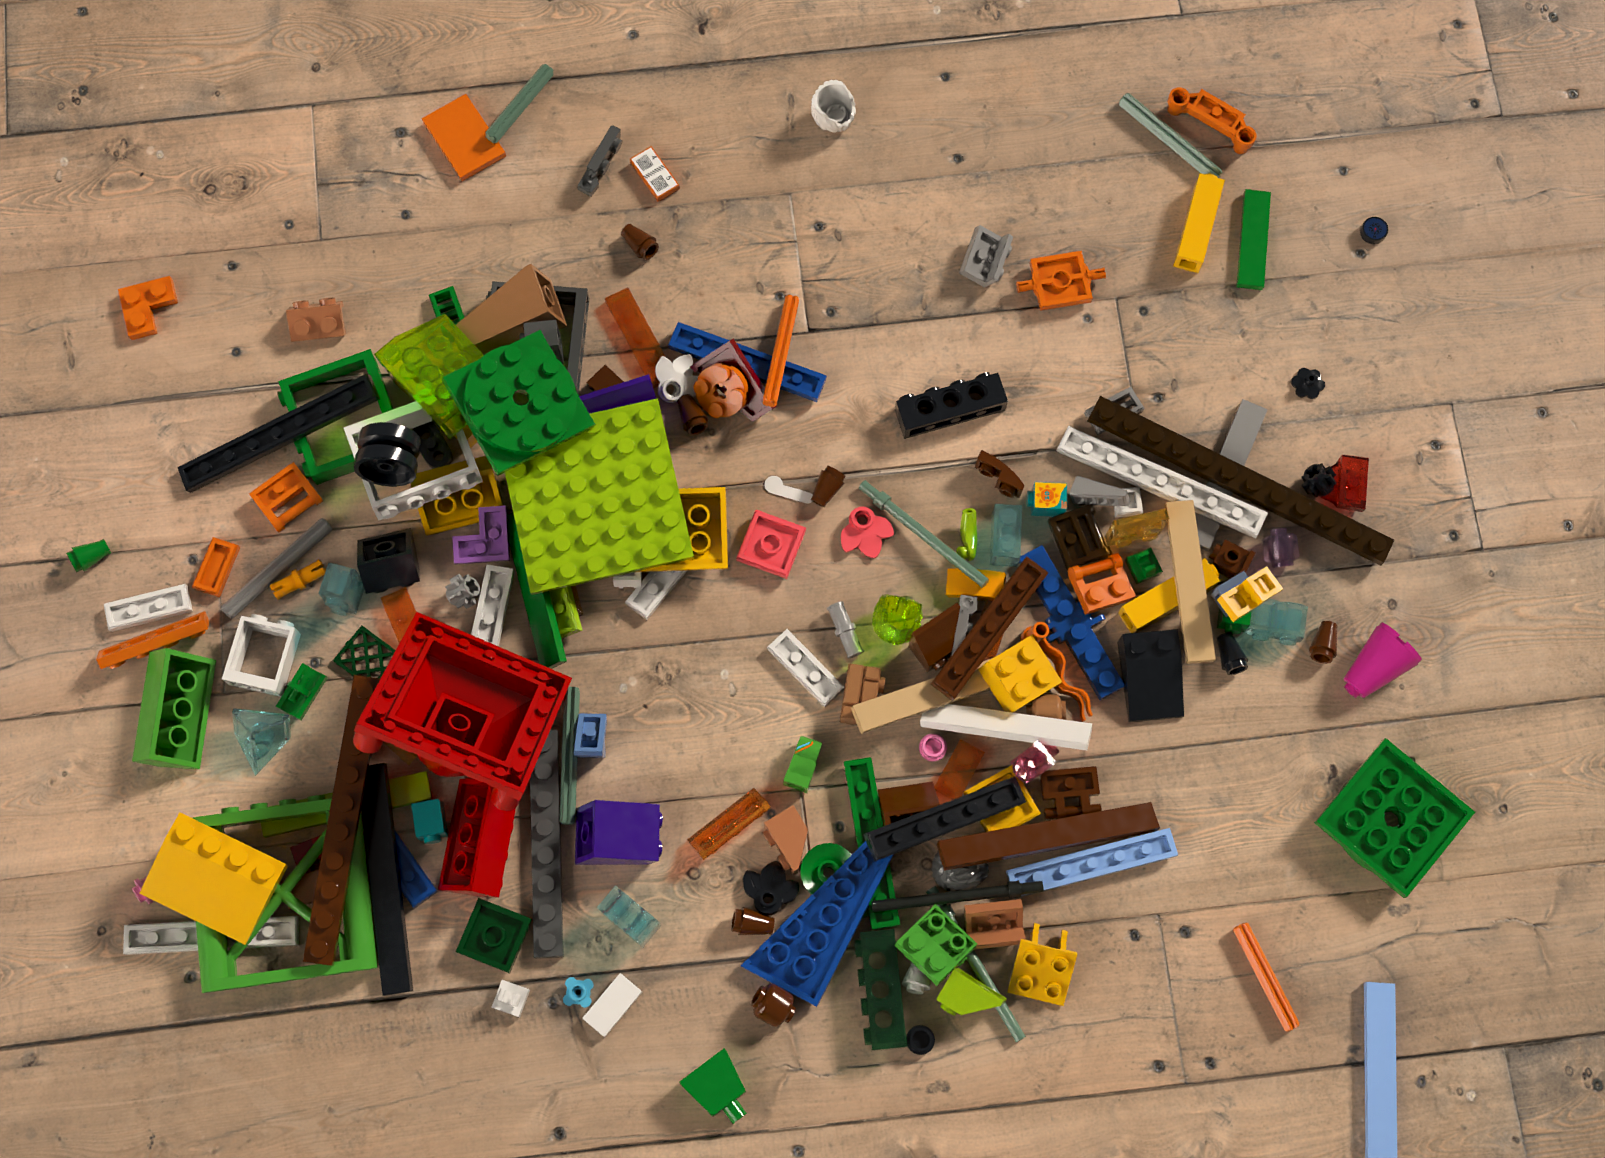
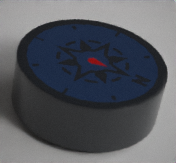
M1379 217L1366 219L1360 228L1362 239L1369 244L1381 243L1388 234L1387 223Z

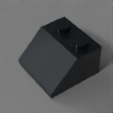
M411 528L357 540V568L366 594L372 592L382 593L390 588L398 586L408 587L415 582H420V568Z

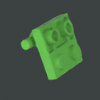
M936 904L895 944V947L936 986L958 965L961 966L968 959L967 956L977 946V943Z

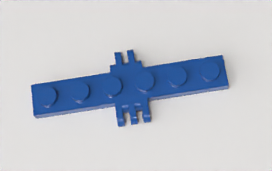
M1043 545L1018 558L1019 564L1027 556L1048 572L1036 589V593L1050 615L1045 620L1049 631L1052 632L1050 636L1046 637L1048 643L1050 644L1057 640L1058 644L1066 642L1099 700L1124 688L1125 684L1092 630L1093 626L1106 620L1104 614L1098 615L1095 618L1092 615L1097 612L1085 615L1080 602L1076 603Z

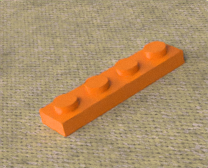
M204 611L99 650L96 658L100 669L110 667V669L117 668L123 665L127 659L135 656L137 659L144 658L152 650L162 646L163 648L173 647L179 643V640L190 637V639L197 638L208 629V616Z

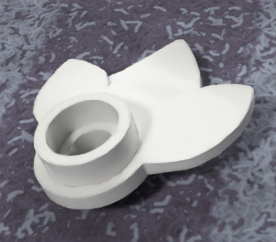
M690 354L679 356L673 362L664 356L658 360L655 366V375L659 381L658 395L663 401L675 403L683 395L690 394L692 397L696 396L693 386L698 376L692 375L693 370L690 366L693 365V359ZM670 384L674 387V392L671 395L666 391L667 386Z

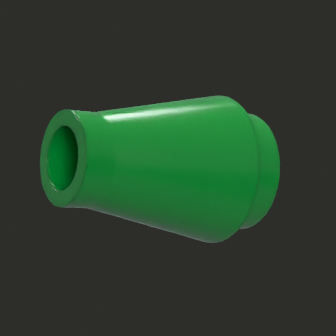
M102 539L97 542L71 547L72 550L66 553L77 573L81 570L85 572L105 556L111 554V551L105 540Z

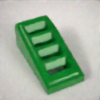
M453 286L429 294L436 319L447 345L455 343L454 337H456L453 327L465 317ZM452 298V301L438 306V303Z

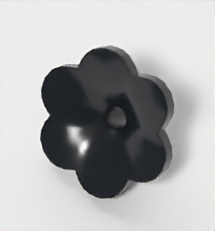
M1301 368L1291 380V385L1296 388V395L1301 398L1307 396L1309 399H1315L1318 397L1319 392L1325 388V382L1321 379V374L1316 369Z

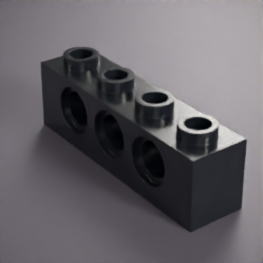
M986 372L966 382L963 379L957 380L948 387H932L923 394L915 396L914 394L904 395L896 401L895 413L903 437L906 439L1005 411L1008 399L999 373L990 375L989 372ZM978 393L982 399L974 400L969 394ZM953 400L957 405L955 407H948L944 404V401ZM920 407H927L931 410V413L922 414L918 409Z

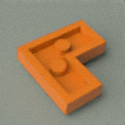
M170 276L118 289L128 337L131 340L158 334L152 310L178 303L173 279Z

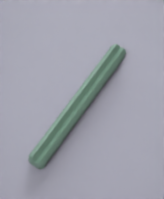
M1126 93L1120 99L1119 106L1202 174L1216 175L1218 178L1221 176L1222 170L1130 93Z
M568 687L564 697L559 818L560 823L563 825L574 824L576 816L578 757L574 756V746L580 704V690L578 687Z

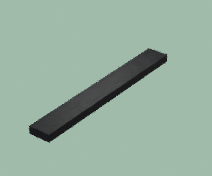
M367 373L177 467L185 490L189 493L196 491L380 400L371 375Z
M387 763L369 765L361 812L382 996L412 992L413 982Z

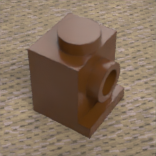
M1225 539L1221 545L1216 543L1209 558L1213 560L1212 564L1220 574L1231 579L1243 571L1247 572L1256 552L1248 551ZM1227 555L1235 558L1236 560H1230Z

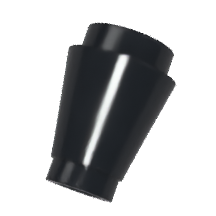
M1227 632L1219 635L1217 641L1222 670H1226L1227 675H1236L1247 670L1248 658L1233 636V633Z

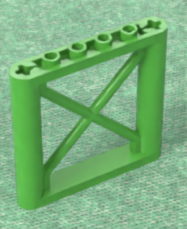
M315 795L307 797L308 802L297 803L296 799L280 800L279 806L268 807V803H257L250 805V810L239 811V807L222 808L221 814L193 817V819L224 834V828L321 814H326V822H328L332 798L325 799V795ZM360 813L343 910L344 934L340 932L338 939L340 961L334 962V966L315 964L237 976L236 959L282 902L310 923L312 909L290 892L322 853L326 834L325 830L282 885L278 884L246 945L236 941L228 951L226 935L196 921L202 993L377 968L362 813Z

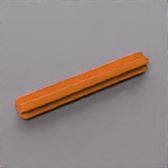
M1247 922L1236 926L1234 933L1283 1029L1287 1032L1297 1028L1300 1023L1251 927Z

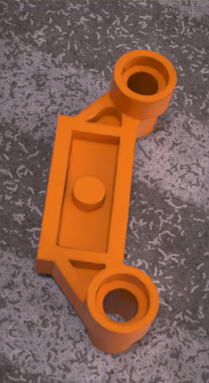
M1181 87L1171 90L1167 100V111L1169 114L1178 116L1181 113H1188L1231 138L1234 144L1233 149L1237 154H1245L1253 146L1257 134L1252 127L1246 126L1244 121L1246 114L1203 89L1199 93H1189Z

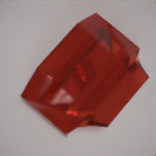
M1341 455L1336 464L1331 466L1336 474L1334 477L1336 485H1334L1331 493L1320 498L1333 503L1336 508L1363 512L1366 509L1369 458Z

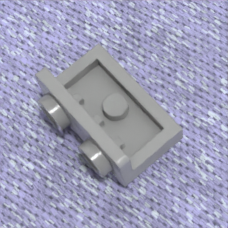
M981 225L975 227L959 274L983 287L998 282L1004 273L1003 265L1005 259L1012 250L1011 242L1013 236L1007 234L1000 237Z

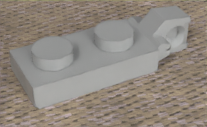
M960 595V612L951 656L973 628V623H968V620L977 612V597Z

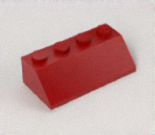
M472 778L459 779L438 886L440 891L477 897L499 898L503 885L505 863L508 858L510 837L514 827L513 821L516 808L511 811H504L495 807L490 799L493 787L485 782L483 783Z

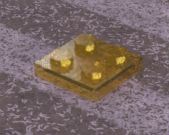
M1167 509L1113 520L1105 535L1107 546L1116 545L1117 548L1132 544L1134 540L1142 539L1143 542L1158 538V535H1160L1169 520Z

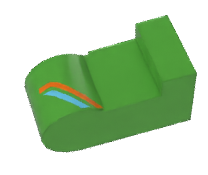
M804 736L800 737L783 780L784 786L805 793L808 792L818 763L817 759L822 742Z

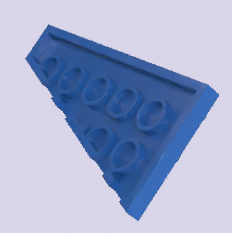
M865 841L741 967L817 1007L894 855L874 862Z

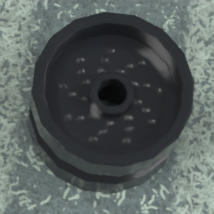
M378 422L362 427L358 436V451L354 461L355 473L361 479L381 486L397 487L412 483L417 475V458L421 448L420 436L415 431L395 423Z

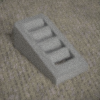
M1076 476L1069 493L1073 504L1128 507L1130 504L1127 490L1081 476Z

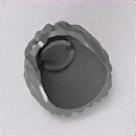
M937 851L933 858L931 871L937 885L950 892L976 888L987 878L989 865L984 863L944 871L939 851Z

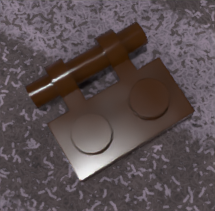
M1096 766L1040 771L1043 801L1054 800L1055 808L1044 809L1045 820L1102 811L1101 804H1090L1089 799L1090 796L1100 795ZM1079 798L1080 805L1065 807L1064 799Z

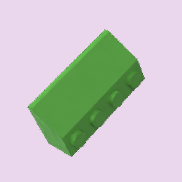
M168 648L149 652L132 762L157 767L200 769L216 660Z

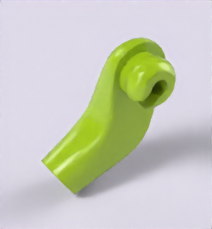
M967 508L962 511L960 535L963 546H958L956 550L959 556L968 561L974 560L977 552L976 510L973 508Z

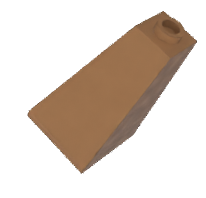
M532 264L525 266L453 327L456 334L454 342L457 349L473 358L498 347L510 345L520 340L519 334L524 333L523 323L556 320L559 330L567 327L551 279Z

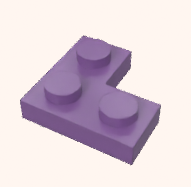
M506 505L478 507L479 535L452 536L455 565L510 561Z

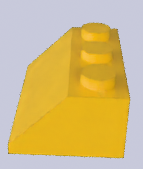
M486 456L474 458L483 482L476 484L471 489L454 492L444 499L430 501L418 508L426 536L478 523V507L503 506L495 471ZM466 461L419 472L411 483V488L467 468L468 464Z

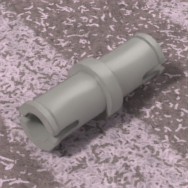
M840 601L828 606L827 610L836 627L834 632L836 637H840L847 653V658H853L862 654L864 649H862L856 635V625L851 623L844 602Z

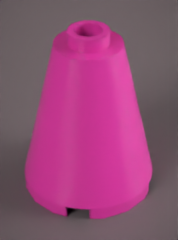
M1383 622L1376 626L1343 679L1346 682L1345 690L1354 698L1369 696L1417 666L1422 660L1418 652L1408 642L1405 643L1399 638V633Z

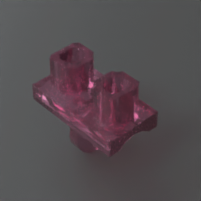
M1038 740L1009 763L1013 765L1012 768L1015 776L1028 784L1057 763L1053 757L1059 753V750L1056 746L1044 745Z

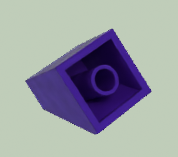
M594 800L576 808L575 865H649L658 862L662 854L659 829L662 827L663 816L660 812V804Z

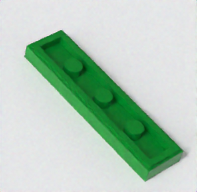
M1245 189L1243 193L1237 288L1263 290L1271 192Z

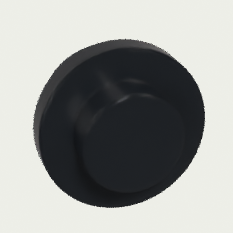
M917 1025L908 1031L906 1045L912 1053L924 1055L934 1047L935 1036L930 1028L924 1025Z

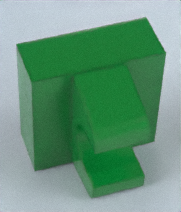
M1151 547L1125 559L1136 584L1156 577L1163 572Z

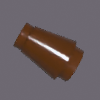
M627 224L622 229L621 236L638 258L649 260L657 253L659 245L655 237L632 224Z
M686 394L681 396L677 403L683 429L689 435L703 433L708 428L707 416L693 399L692 395Z
M827 465L825 470L820 472L811 501L825 508L826 504L845 484L843 480L846 476Z
M1332 621L1321 622L1309 648L1312 660L1327 664L1331 663L1333 658L1337 656L1336 623Z
M745 907L735 909L731 931L738 932V935H772L775 918Z

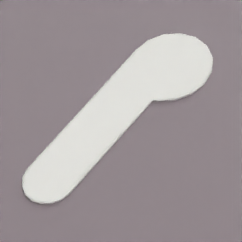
M770 476L765 480L764 486L769 493L806 504L813 502L811 501L812 493L785 486L777 476Z

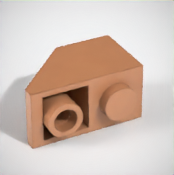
M794 805L764 822L766 830L762 833L770 847L775 845L779 850L780 855L777 858L784 870L790 869L794 875L799 871L808 828Z

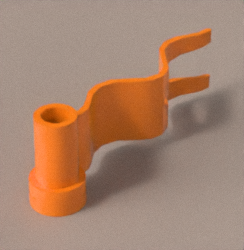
M1037 622L1035 625L1027 627L1020 635V642L1033 635L1046 657L1054 663L1055 671L1062 680L1054 689L1060 694L1073 697L1078 702L1080 718L1084 722L1086 718L1084 715V702L1081 696L1086 703V712L1089 717L1093 715L1090 708V698L1083 689L1069 686L1064 681L1063 675L1066 660L1064 655L1052 647L1045 637L1049 634L1048 625L1044 622Z

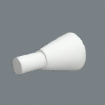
M911 963L902 981V985L907 987L906 991L910 993L923 994L924 991L930 990V980Z

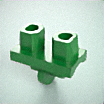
M302 663L293 679L288 682V687L276 707L302 721L328 677Z

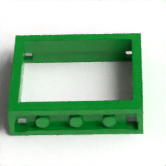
M371 349L278 381L281 391L277 392L281 405L283 407L287 406L290 412L297 408L292 393L366 368L380 397L378 403L381 412L385 413L393 410L380 369ZM305 436L294 442L298 454L303 453L306 462L301 464L306 477H311L316 485L355 472L353 454L317 466L308 437Z

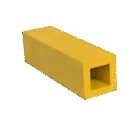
M1199 174L1194 185L1173 267L1199 273L1207 251L1225 182L1224 179H1220L1213 174Z
M1204 558L1202 565L1207 593L1214 589L1220 580L1216 567L1212 563L1209 564L1206 558ZM1174 576L1121 607L1118 614L1130 633H1138L1179 609Z

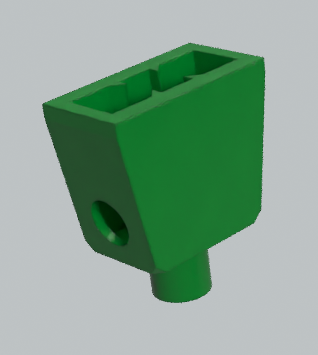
M725 1048L679 1081L681 1086L712 1117L723 1110L732 1124H734L747 1114L737 1100L746 1093V1090Z

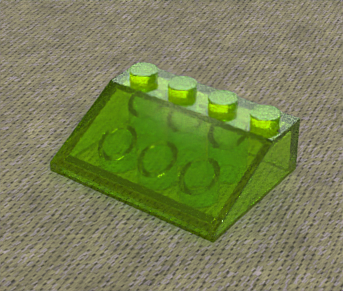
M446 314L395 336L374 354L385 370L449 440L467 425L445 387L442 378L479 360L484 355Z

